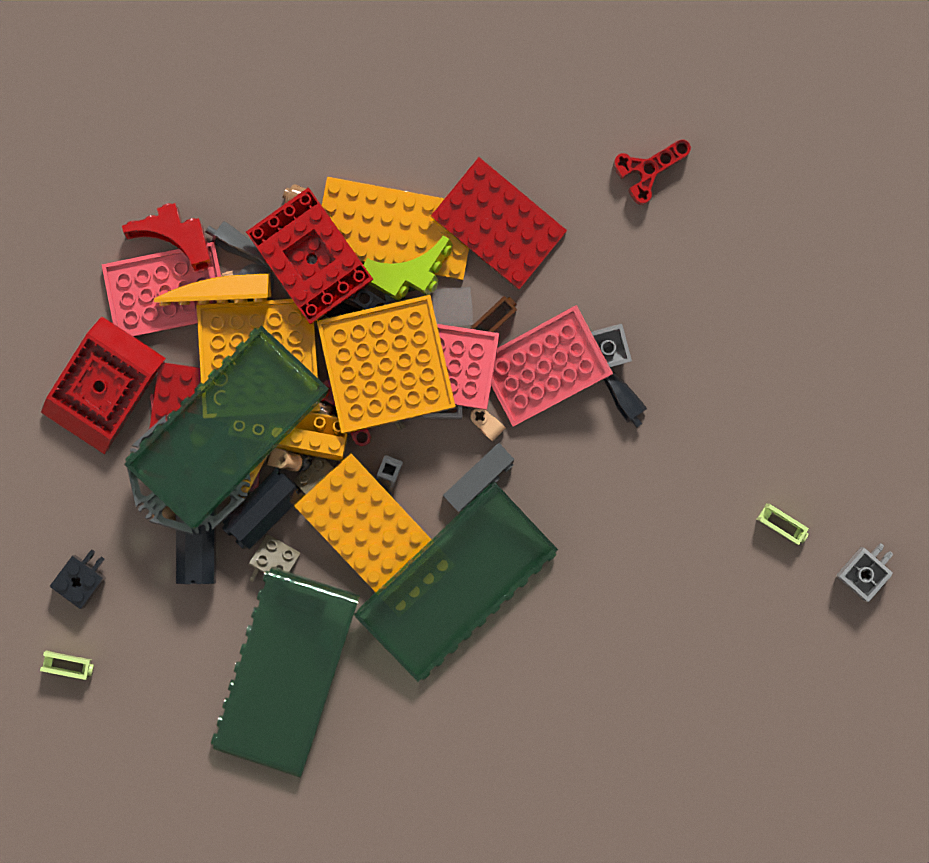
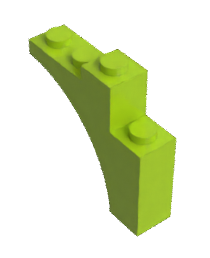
M442 236L439 242L428 252L416 259L403 263H380L367 258L364 266L374 279L368 284L397 301L406 296L409 286L425 295H430L438 286L439 280L435 273L439 272L442 267V261L452 252L453 245L450 239Z

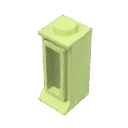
M766 503L756 519L797 545L800 542L804 543L809 535L807 533L809 528L771 504ZM774 513L796 527L797 530L793 536L767 521L770 515Z
M47 650L43 654L45 658L40 671L84 680L88 679V675L92 676L94 665L91 664L92 659ZM57 658L83 663L82 672L53 667V659Z

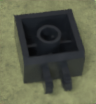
M91 550L83 560L76 555H72L49 586L79 609L85 608L106 579L105 576L97 571L105 560L102 556L93 567L88 564L95 554L94 550ZM80 578L82 585L76 586L74 580Z

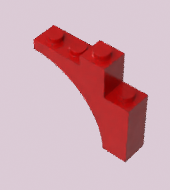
M167 203L157 208V216L150 215L143 220L129 221L127 224L122 225L123 233L127 240L150 237L164 240L176 246L190 260L194 271L213 267L200 219L191 218L182 223L176 203Z

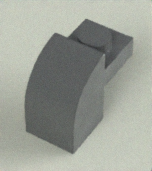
M385 455L376 480L391 495L403 462Z

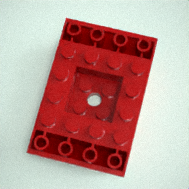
M309 187L246 231L310 325L374 280ZM312 254L317 255V262L309 264L308 257Z
M101 316L87 332L49 392L41 413L105 455L166 358ZM97 381H102L105 385L102 392H98L95 389Z

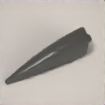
M225 221L222 222L217 230L208 226L205 232L213 237L211 242H215L216 246L272 271L254 243Z

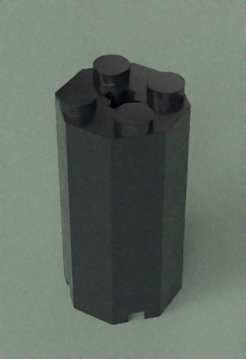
M276 468L222 522L224 524L222 529L229 536L234 535L237 538L235 542L243 550L246 548L251 549L305 495L303 492L298 493L299 487L287 475L279 474L281 471L279 468Z
M177 502L176 521L186 523L189 519L186 503ZM206 502L209 515L216 516V502ZM208 523L209 532H206L204 526L198 527L199 534H196L194 527H192L193 535L176 530V584L216 583V527L212 530L210 523Z

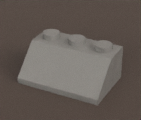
M622 324L591 331L609 367L632 361Z

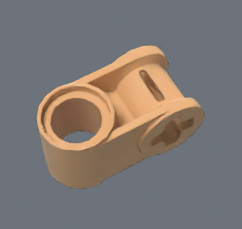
M475 408L470 413L471 421L492 442L506 428L486 410ZM475 412H483V420L478 419L476 421Z
M272 447L267 465L297 472L302 466V458L298 454Z

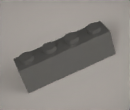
M498 443L443 496L458 512L460 510L465 512L472 505L470 501L475 496L477 499L486 492L484 488L489 483L493 485L500 479L499 473L503 470L507 472L514 466L512 463L514 458Z

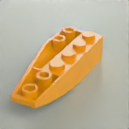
M270 273L210 278L171 290L154 298V302H159V306L171 305V302H178L179 305H188L190 301H198V304H209V300H217V303H229L228 300L234 299V303L248 302V299L252 298L253 302H265L268 297H271Z
M314 412L232 417L228 432L229 436L262 445L342 461L344 458L348 433H341L338 417Z

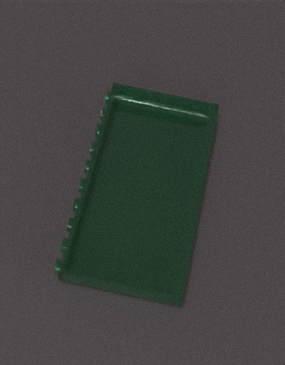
M262 325L258 329L254 328L248 335L247 341L245 343L243 341L240 342L235 348L236 352L232 356H226L221 362L222 366L218 370L214 369L208 375L209 379L204 384L200 383L194 389L195 393L191 397L187 396L181 402V407L177 411L173 410L167 416V421L163 425L159 424L153 430L154 434L149 439H144L139 445L140 448L135 453H130L125 459L126 463L124 465L192 530L196 529L329 392V388Z
M493 482L361 605L354 616L419 682L421 679L425 680L435 666H440L447 654L454 653L462 640L466 641L473 634L472 631L476 627H481L491 613L495 614L500 609V604L505 600H510L518 587L522 588L525 586L532 574L535 575L543 568L542 565L546 561H551L557 555L558 549L509 496Z
M271 567L270 571L266 570L263 582L266 583L264 589H260L257 600L260 602L258 608L254 607L251 618L254 620L252 626L248 625L245 634L248 639L246 644H242L239 652L242 658L240 662H236L233 671L236 673L235 680L231 679L228 690L231 692L229 698L225 697L222 705L225 711L223 716H219L216 724L219 730L217 734H213L210 744L213 745L214 750L301 778L360 595Z

